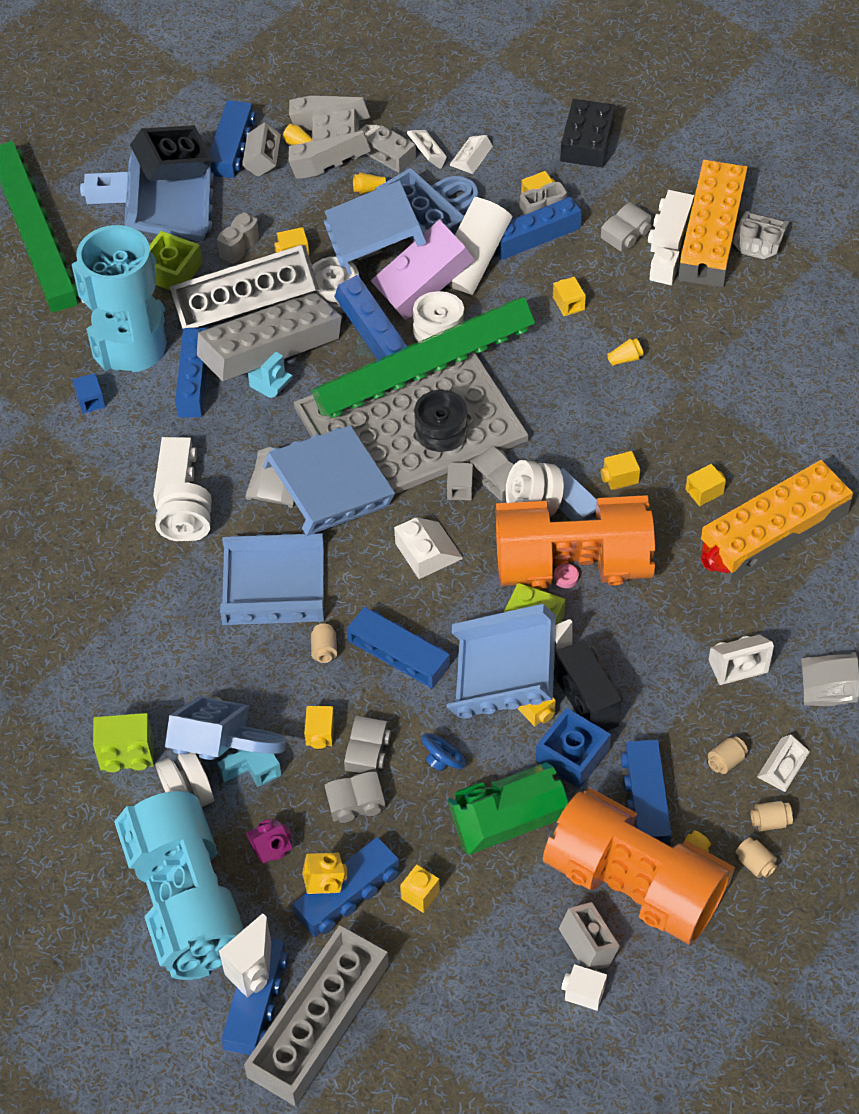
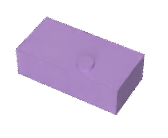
M440 219L423 234L426 244L417 247L416 242L412 243L371 280L405 320L413 315L414 303L420 296L442 290L475 260L467 248Z

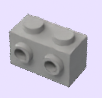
M266 122L247 134L242 165L256 176L270 172L277 163L281 134Z
M382 125L367 138L371 151L366 153V155L398 173L402 172L416 159L415 143Z
M590 902L568 908L559 930L580 965L594 971L609 967L620 946L593 903Z

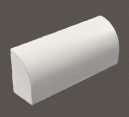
M474 197L455 236L467 248L475 260L446 286L473 295L512 219V215L493 202Z

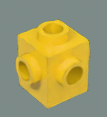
M339 853L306 854L302 875L307 894L340 893L342 882L347 879V867L345 864H342Z

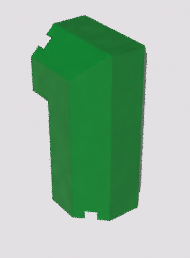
M546 762L504 779L492 781V787H485L484 782L455 792L456 799L453 800L450 797L447 802L463 851L471 855L556 822L568 805V800L561 781H556L552 777L553 774H556L554 767Z

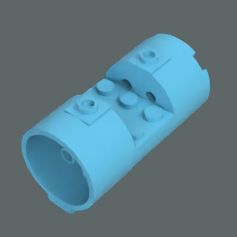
M122 225L105 226L89 233L78 246L77 261L72 263L78 295L90 310L93 311L91 316L92 325L86 328L92 355L105 372L111 368L116 371L132 372L148 369L163 357L167 344L163 313L165 308L159 299L156 300L152 296L156 285V259L150 252L146 237L138 230Z
M173 791L154 795L134 806H126L114 823L128 867L135 870L138 879L146 882L153 902V907L145 915V920L160 966H165L166 970L170 972L171 977L175 979L194 980L210 975V970L222 966L219 950L242 932L244 928L232 893L227 888L218 885L217 875L213 871L211 861L217 855L216 845L200 800L192 793Z

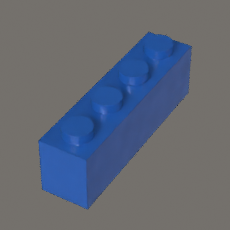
M226 101L209 152L213 159L210 165V172L214 173V176L234 178L236 171L241 170V155L244 156L247 134L251 132V125H255L256 113L253 112L252 103Z
M568 197L510 221L495 251L504 260L581 228V210L573 199Z
M358 274L338 285L334 295L335 299L377 360L407 347Z
M183 328L175 398L178 417H202L207 365L197 356L198 332L207 330V328Z
M364 607L347 627V638L350 643L431 689L435 687L450 667V657L445 649L440 646L435 647L426 642L422 636L410 633L402 625L385 619L377 611H371Z
M658 740L626 742L625 752H621L620 758L621 767L627 768V776L623 778L625 792H630L627 808L637 813L634 827L670 846L671 828Z
M378 837L343 863L347 867V879L342 882L340 893L307 894L306 892L292 904L294 916L315 938L321 933L326 934L331 931L339 918L351 915L359 902L363 899H371L376 894L379 886L384 882L390 883L397 877L399 873V859Z
M271 939L269 979L261 991L258 993L253 992L247 998L236 987L221 1039L224 1050L251 1055L267 1032L265 1031L267 1021H272L275 1012V1004H272L274 995H279L281 991L282 978H279L281 969L287 968L289 961V952H286L284 941Z

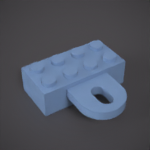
M411 168L375 188L377 190L400 180L422 234L440 219L455 235L464 218L463 214L468 211L474 197H478L476 185L465 177H447L430 186ZM457 191H465L464 194L455 199L447 198ZM410 236L409 238L415 242L414 237Z
M198 696L169 715L165 747L172 748L173 752L186 755L192 752L199 754L200 758L213 760L229 748L266 754L282 753L285 751L287 739L274 732L247 727L250 705Z

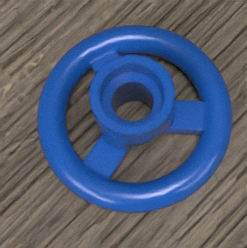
M433 733L423 734L422 742L430 752L426 757V761L433 768L443 771L447 765L455 769H464L466 767L465 757L451 743Z

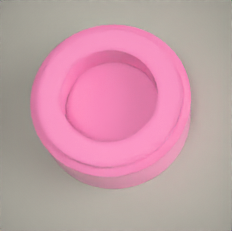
M562 564L555 568L553 580L561 588H571L578 582L579 573L573 565Z

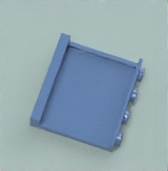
M132 150L128 162L124 226L156 234L163 231L182 239L204 241L206 234H210L212 221H209V218L211 217L213 206L209 202H211L213 196V189L210 186L213 182L214 173L210 172V166L202 177L148 181Z
M400 180L325 211L327 220L324 221L336 257L341 268L346 267L349 275L352 274L348 264L349 261L410 236L414 237L417 247L426 244Z
M351 425L344 428H335L323 435L316 434L304 441H295L283 448H274L267 454L263 465L264 469L273 467L306 520L302 529L306 536L389 506L395 494Z
M314 533L308 536L306 534L235 535L222 538L224 546L222 604H220L222 625L324 621V544L322 534Z
M540 604L452 624V634L460 642L456 702L447 704V708L457 717L468 719L473 715L493 714L498 710H513L519 706L528 704L539 705L543 701L553 700L556 615L546 605Z

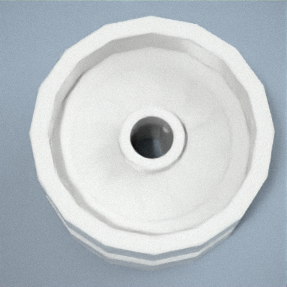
M327 257L319 260L312 266L319 290L315 292L338 314L344 313L334 295L339 284L357 274L359 276L356 265L349 261L348 264L352 272L349 275L346 267L341 268L337 257Z
M441 291L429 292L420 296L415 301L413 307V334L415 340L419 342L462 323L464 319L462 301L451 293Z
M526 460L518 461L510 470L507 479V503L547 501L549 517L556 513L563 497L564 484L560 469L555 464L536 463Z
M187 482L166 485L157 495L156 530L163 537L173 541H196L205 537L210 530L212 500L210 493L197 484Z
M195 753L178 754L177 762L180 771L170 758L156 763V769L165 793L173 791L192 793L199 798L202 807L214 802L209 780Z

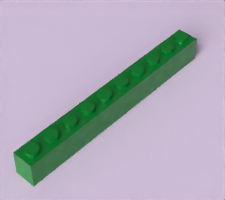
M13 141L0 144V185L51 313L77 306L76 297L79 295L76 283L71 284L70 282L73 281L69 267H64L67 263L63 252H58L60 245L57 237L52 238L54 231L51 222L45 221L48 220L47 213L44 207L39 206L42 205L39 193H34L36 187L33 178H28L30 173L27 164H22L24 158L21 149H16Z
M525 297L516 298L310 390L321 416L334 418L343 414L342 409L351 406V409L365 404L364 399L369 397L377 399L386 394L385 390L391 387L393 390H397L406 386L405 381L411 378L416 381L426 377V372L434 369L436 372L448 367L447 362L455 360V362L462 361L468 358L467 353L474 350L475 353L487 350L489 348L488 344L494 341L496 344L505 342L509 339L508 335L514 332L516 335L529 331L528 326L535 324Z

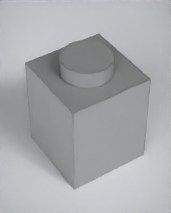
M448 463L447 500H472L473 463Z

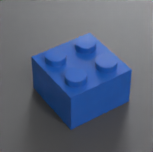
M566 707L536 745V762L539 764L549 763L554 767L557 775L580 788L608 753L611 734Z

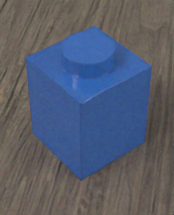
M95 373L72 379L82 414L105 408L103 395Z

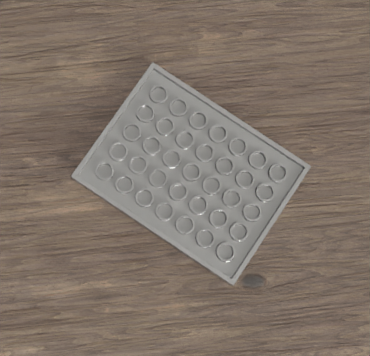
M474 351L467 353L468 358L462 361L455 362V360L447 362L448 367L435 372L432 369L427 371V376L414 381L411 378L405 381L407 385L402 388L393 390L391 387L385 390L386 394L382 397L364 399L365 404L357 408L351 409V406L342 409L344 413L334 418L321 416L313 395L294 402V408L311 437L316 434L323 435L338 427L344 428L351 425L395 494L447 474L448 463H470V461L491 446L504 451L528 441L527 432ZM443 389L453 391L466 402L468 433L465 441L451 451L436 452L428 450L416 439L414 407L417 400L423 394L432 390Z

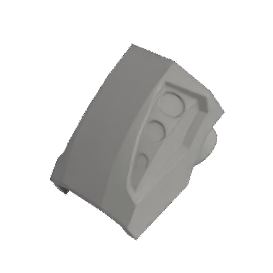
M745 211L734 235L733 244L744 255L760 259L771 257L777 254L780 243L787 231L789 221H781Z
M268 447L259 450L255 469L247 489L246 499L251 500L253 498L266 502L285 504L293 508L295 502L273 467L263 468L267 454L274 448Z
M855 652L801 659L804 705L835 706L858 702L859 667L858 657Z

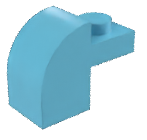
M275 352L260 368L248 372L250 387L270 398L275 397L292 380V375L285 371L283 355Z
M238 749V753L229 754L217 762L219 774L224 782L248 771L257 787L281 776L280 764L274 754Z

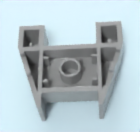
M306 96L289 100V116L293 125L297 124L305 132L312 130V141L289 146V163L296 178L320 175L324 173L323 169L331 165L337 167L343 164L342 160L353 155L357 158L371 151L364 130L359 131V120L370 118L363 97Z

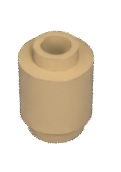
M318 624L311 633V656L320 663H328L337 656L336 632L329 624Z
M738 737L727 738L708 753V764L713 771L726 774L745 759V755L748 752L747 746Z
M782 801L755 804V810H751L753 827L758 826L759 831L786 828L787 825L793 823L790 804L783 803Z
M749 837L736 850V854L739 856L738 860L757 878L762 876L767 878L777 868L775 864L777 858L758 840L754 841Z

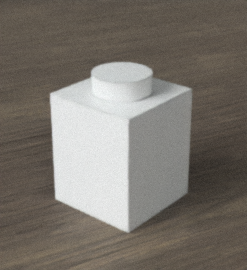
M657 246L651 262L650 280L672 285L678 270L679 252Z
M574 964L571 974L566 973L563 980L562 990L566 991L565 1000L598 1011L606 986L607 974Z

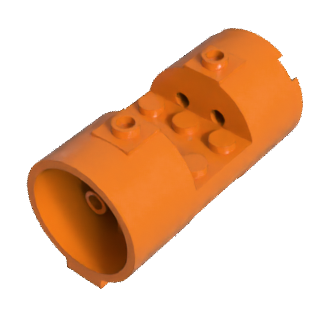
M648 495L597 498L595 506L596 520L551 523L547 501L496 503V541L500 586H514L520 583L538 590L545 589L552 584V563H554V566L579 561L580 565H591L596 560H598L599 575L602 583H608L611 586L621 585L623 582H627V579L653 578L655 563L651 562V559L654 557L655 539L652 511H647L649 508Z
M590 787L587 791L584 790L583 793L579 791L571 799L557 820L559 824L555 829L553 837H549L543 862L565 874L575 884L582 885L589 890L597 889L602 882L607 883L611 889L623 892L636 903L642 905L639 918L644 920L647 925L665 931L690 946L693 945L714 915L726 888L731 882L735 867L687 840L683 844L679 843L672 848L635 828L636 812Z

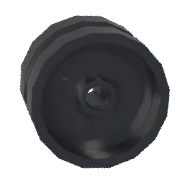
M443 389L432 390L423 394L417 400L414 407L416 439L423 447L431 451L446 452L459 447L465 441L468 433L467 406L460 395Z

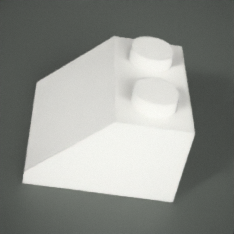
M416 517L394 527L395 544L418 579L463 559L439 522Z
M761 635L744 636L737 641L721 642L711 647L709 662L719 685L768 673L774 647L772 641Z
M261 914L219 950L225 975L247 998L253 992L258 993L261 991L269 979L271 937L267 917L264 914Z

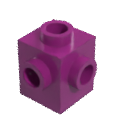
M276 819L263 820L257 824V828L246 833L256 857L262 863L269 860H278L284 857L287 851L292 849L289 841L292 839L289 828L286 824L282 825Z

